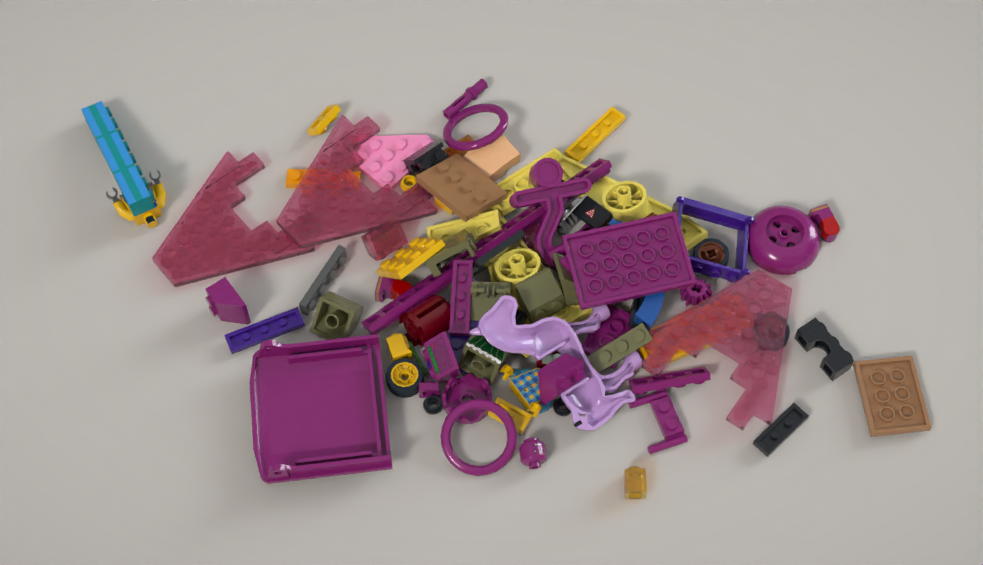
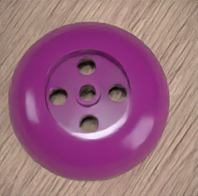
M783 205L772 206L758 212L753 217L754 223H749L747 251L753 258L752 261L763 270L779 275H791L804 268L807 269L815 261L820 249L819 231L813 220L801 210ZM789 243H792L794 245L792 247H788Z

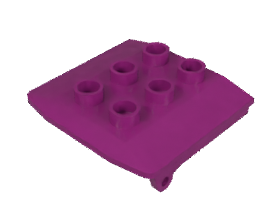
M378 334L295 344H279L275 340H266L261 343L259 350L253 355L249 384L253 450L260 477L264 483L273 484L393 469Z

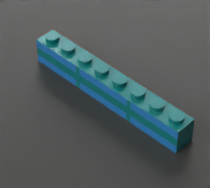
M102 101L81 109L133 216L135 217L154 209V194L151 189L147 190L149 185L145 177H140L143 175L139 165H134L137 162L133 153H128L130 148L127 142H122L124 140L123 134L120 129L116 130L118 125L114 118H110L112 113L109 107H104Z

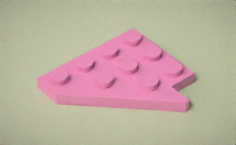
M426 134L354 136L351 138V141L359 150L349 158V162L389 194L400 184L403 177L410 175L403 160L427 144L435 141Z

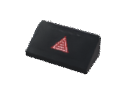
M586 196L572 211L575 216L591 228L606 227L612 220V214L589 196Z

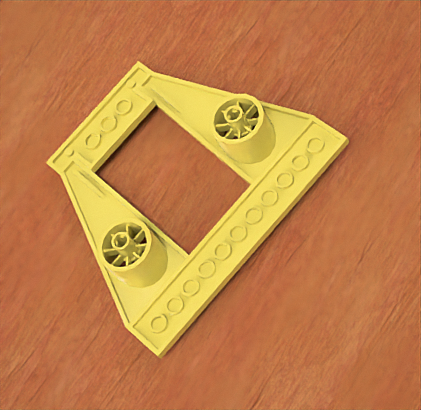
M553 148L497 183L498 186L508 193L507 199L482 213L498 210L501 216V226L507 221L503 217L516 209L509 203L510 196L517 191L535 188L530 182L529 172L531 167L543 158H552L560 163L563 169L561 182L569 180L587 166L566 157L556 148ZM604 176L592 184L591 190L585 193L612 214L613 219L623 223L672 212L671 207L647 196L643 185L634 181L618 182L608 176ZM682 214L681 231L688 251L706 239L708 232L688 216ZM522 240L518 247L504 253L488 269L491 282L511 283L510 296L516 299L518 304L517 310H521L515 284L544 270L545 267L542 265L538 254L530 250ZM578 303L566 306L548 317L555 316L571 323L581 322L591 314L592 308L580 310ZM526 318L524 324H531L530 321ZM523 354L526 358L530 356V354Z

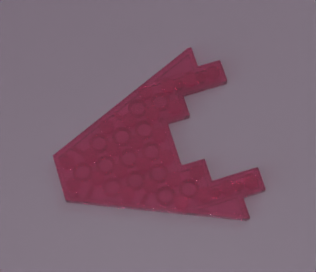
M344 115L340 116L277 218V225L300 249L421 219L438 213V209L429 201L433 195L418 183L402 195H399L389 184L373 193L352 172L364 163V159L354 149L380 132V127L369 116L355 125Z
M227 151L156 251L152 260L174 287L314 252L315 246L307 237L320 229V225L307 212L280 232H277L267 220L251 231L233 210L234 207L246 200L245 195L237 186L264 169L265 166L254 152L238 162Z
M760 269L756 270L651 330L649 333L653 341L643 346L650 351V354L642 363L641 368L659 377L679 348L697 358L705 345L708 344L739 363L732 373L730 380L746 389L726 417V420L741 430L745 429L753 416L770 425L774 413L792 288Z

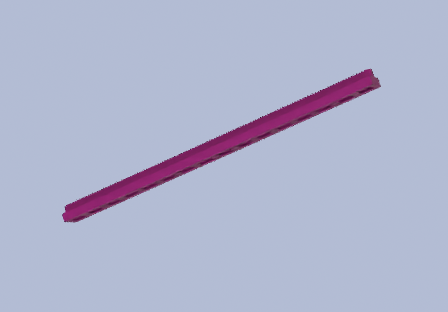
M599 158L567 181L587 178L594 184L611 172L610 168L612 165L609 160ZM543 205L529 206L503 224L501 230L475 244L477 247L475 249L476 256L471 257L468 250H465L441 267V275L435 278L433 274L429 275L361 322L364 329L368 330L370 335L383 331L387 326L398 320L402 313L430 295L439 292V290L452 282L453 260H473L474 264L478 258L517 231L522 230L525 232V230L527 231V229L540 222L544 214Z

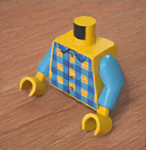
M505 364L499 372L505 373L502 377L503 380L511 378L509 388L526 411L534 418L538 414L549 411L553 400L544 406L540 400L538 370L540 368L516 369Z

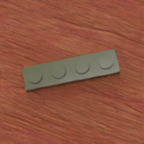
M641 323L589 355L587 359L591 366L598 373H601L653 341V338L644 323Z

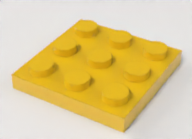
M415 237L409 241L410 245L406 248L397 250L393 258L383 261L376 272L381 277L402 280L446 245L442 239Z

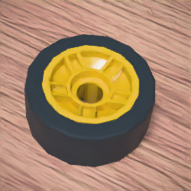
M409 358L398 359L391 363L386 372L387 386L391 393L402 398L418 394L419 383H424L423 369L419 363Z

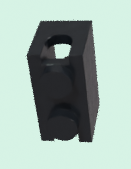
M431 142L404 159L403 161L410 175L416 176L449 158L448 154H445V151L441 149L444 146L443 143Z

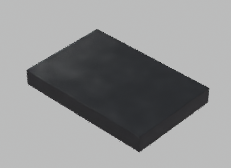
M522 230L517 231L478 258L473 264L472 276H476L495 263L504 253L518 247L525 237V233Z

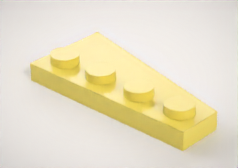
M494 210L482 213L467 222L463 219H457L427 227V238L444 240L466 229L468 234L472 233L477 242L502 229L500 212Z

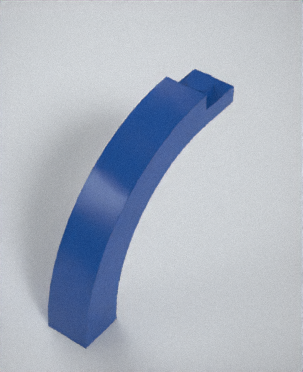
M612 218V220L608 223V226L623 222L616 221ZM665 292L645 296L633 321L638 325L644 323L650 332L659 317Z

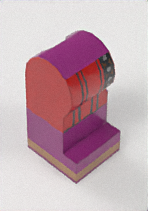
M828 204L810 209L808 216L816 223L821 239L828 243L835 241L840 227Z
M379 276L375 289V301L383 302L384 298L394 300L412 288V286L406 281Z

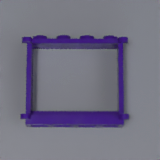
M678 196L673 204L672 212L676 211L680 228L683 214L738 230L735 268L689 256L693 272L707 274L713 278L725 279L731 283H738L745 275L750 276L751 270L746 269L749 223H754V218Z

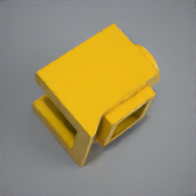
M395 333L386 338L392 362L402 358L413 359L406 336L403 337L402 333Z

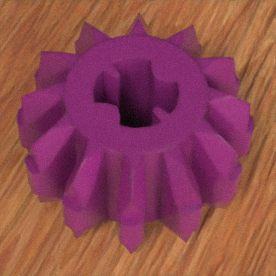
M698 275L695 277L696 285L680 288L679 290L681 301H686V307L690 304L693 305V309L697 305L701 308L704 307V304H708L710 297H712L710 283L705 284L706 279L699 280Z

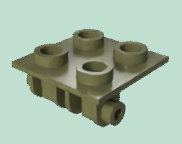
M472 282L470 321H480L483 315L496 304L500 297L504 295L510 296L511 283Z

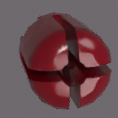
M430 295L399 316V324L403 323L407 331L404 334L414 346L419 344L422 348L428 340L441 332L448 331L451 305L440 295Z

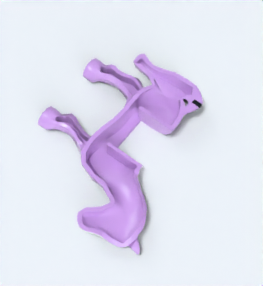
M504 295L483 315L478 327L470 331L472 335H483L491 345L502 351L530 354L537 361L542 360L557 350L561 355L567 353L582 360L584 379L560 394L564 404L572 411L573 424L579 430H595L611 419L623 404L634 402L636 399L631 390L605 396V393L616 392L624 381L634 377V371L643 365L639 354L634 352L625 357L617 371L603 376L591 366L577 337L580 334L594 333L600 328L601 322L610 317L607 305L592 308L588 318L581 322H566L553 316L543 318L533 324L516 325L517 301L512 296Z

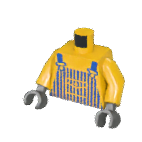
M158 170L159 176L155 179L152 178L150 171L149 177L155 184L150 182L147 190L151 189L154 194L155 200H153L155 208L135 217L123 194L119 195L120 199H118L116 188H112L115 192L113 197L106 191V197L113 200L112 204L120 217L130 222L134 221L139 226L146 223L148 228L157 226L156 218L162 215L161 209L164 208L166 200L163 183L159 180L161 173Z

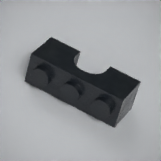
M816 317L797 329L794 338L806 352L813 348H820L826 352L827 356L823 358L820 368L832 381L851 369L854 362L852 355L843 349L838 339L832 336L827 331L826 326L819 322Z

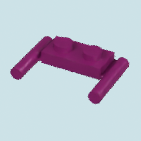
M666 390L637 398L634 402H628L630 409L650 403L666 440L648 446L649 454L688 442L684 434V428Z

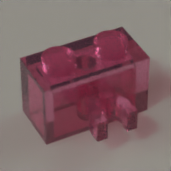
M393 218L361 236L368 255L376 261L386 258L388 254L401 249L403 245L408 243L401 224Z

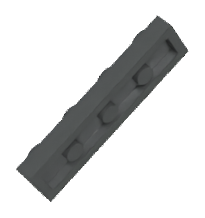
M337 246L300 301L299 306L302 314L308 316L311 310H315L318 299L326 293L328 284L336 278L340 266H344L346 263L345 247Z

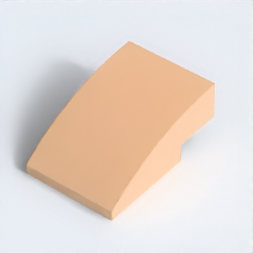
M502 134L493 143L480 149L468 151L463 158L495 182L505 175L506 170L520 162V153Z

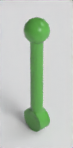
M409 341L410 350L423 369V375H428L427 368L424 367L412 342Z

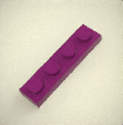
M453 260L449 335L469 336L473 260Z
M705 366L631 379L628 380L633 394L643 395L647 391H664L669 387L681 388L691 383L702 384L707 380H711L710 372Z

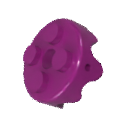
M467 374L460 378L452 376L448 380L442 394L443 407L447 415L453 408L463 403L462 400L465 397L492 401V393L488 381L485 378H478L473 374ZM473 409L459 416L456 422L462 424L477 423L488 415V410Z

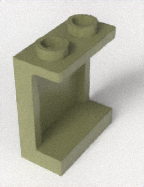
M463 229L444 239L443 242L446 246L425 261L434 278L441 275V261L460 251L467 249L471 257L476 256V240L472 233L468 234L466 229Z

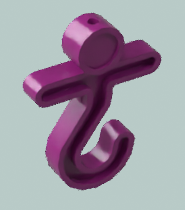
M543 158L535 163L529 172L530 182L535 188L515 192L510 196L509 203L513 208H523L537 204L543 205L544 214L533 238V249L540 257L541 263L544 266L556 270L554 261L551 262L548 259L546 251L553 248L552 238L564 212V206L568 198L589 192L592 188V183L587 178L561 182L563 169L560 163L552 158Z

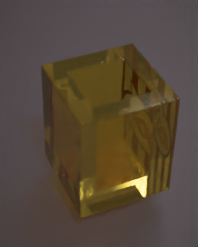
M632 466L625 469L623 476L625 499H646L647 483L645 468Z

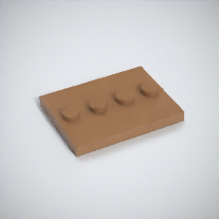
M458 153L416 175L415 180L465 222L507 199L508 195L504 189Z
M913 356L854 362L853 368L870 437L930 431L931 424Z

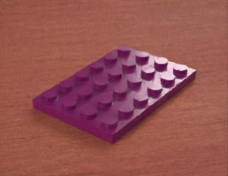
M676 211L562 236L580 310L696 285V279Z

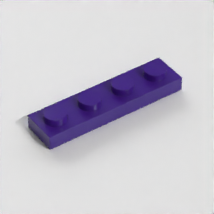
M298 307L224 336L231 354L258 345L263 341L271 340L305 327V323Z

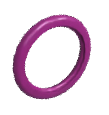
M489 103L465 108L456 113L446 123L443 130L444 142L449 147L460 151H471L485 147L496 141L505 132L508 126V114L502 107ZM481 112L495 113L499 116L500 122L496 129L481 139L471 142H460L452 138L453 128L468 116Z
M471 399L453 408L445 418L440 435L444 455L450 464L459 471L474 476L489 475L503 468L512 458L517 444V430L510 414L499 404L485 399ZM473 409H484L493 412L504 423L507 431V443L503 453L498 459L487 465L476 466L464 462L456 455L451 445V430L459 416Z

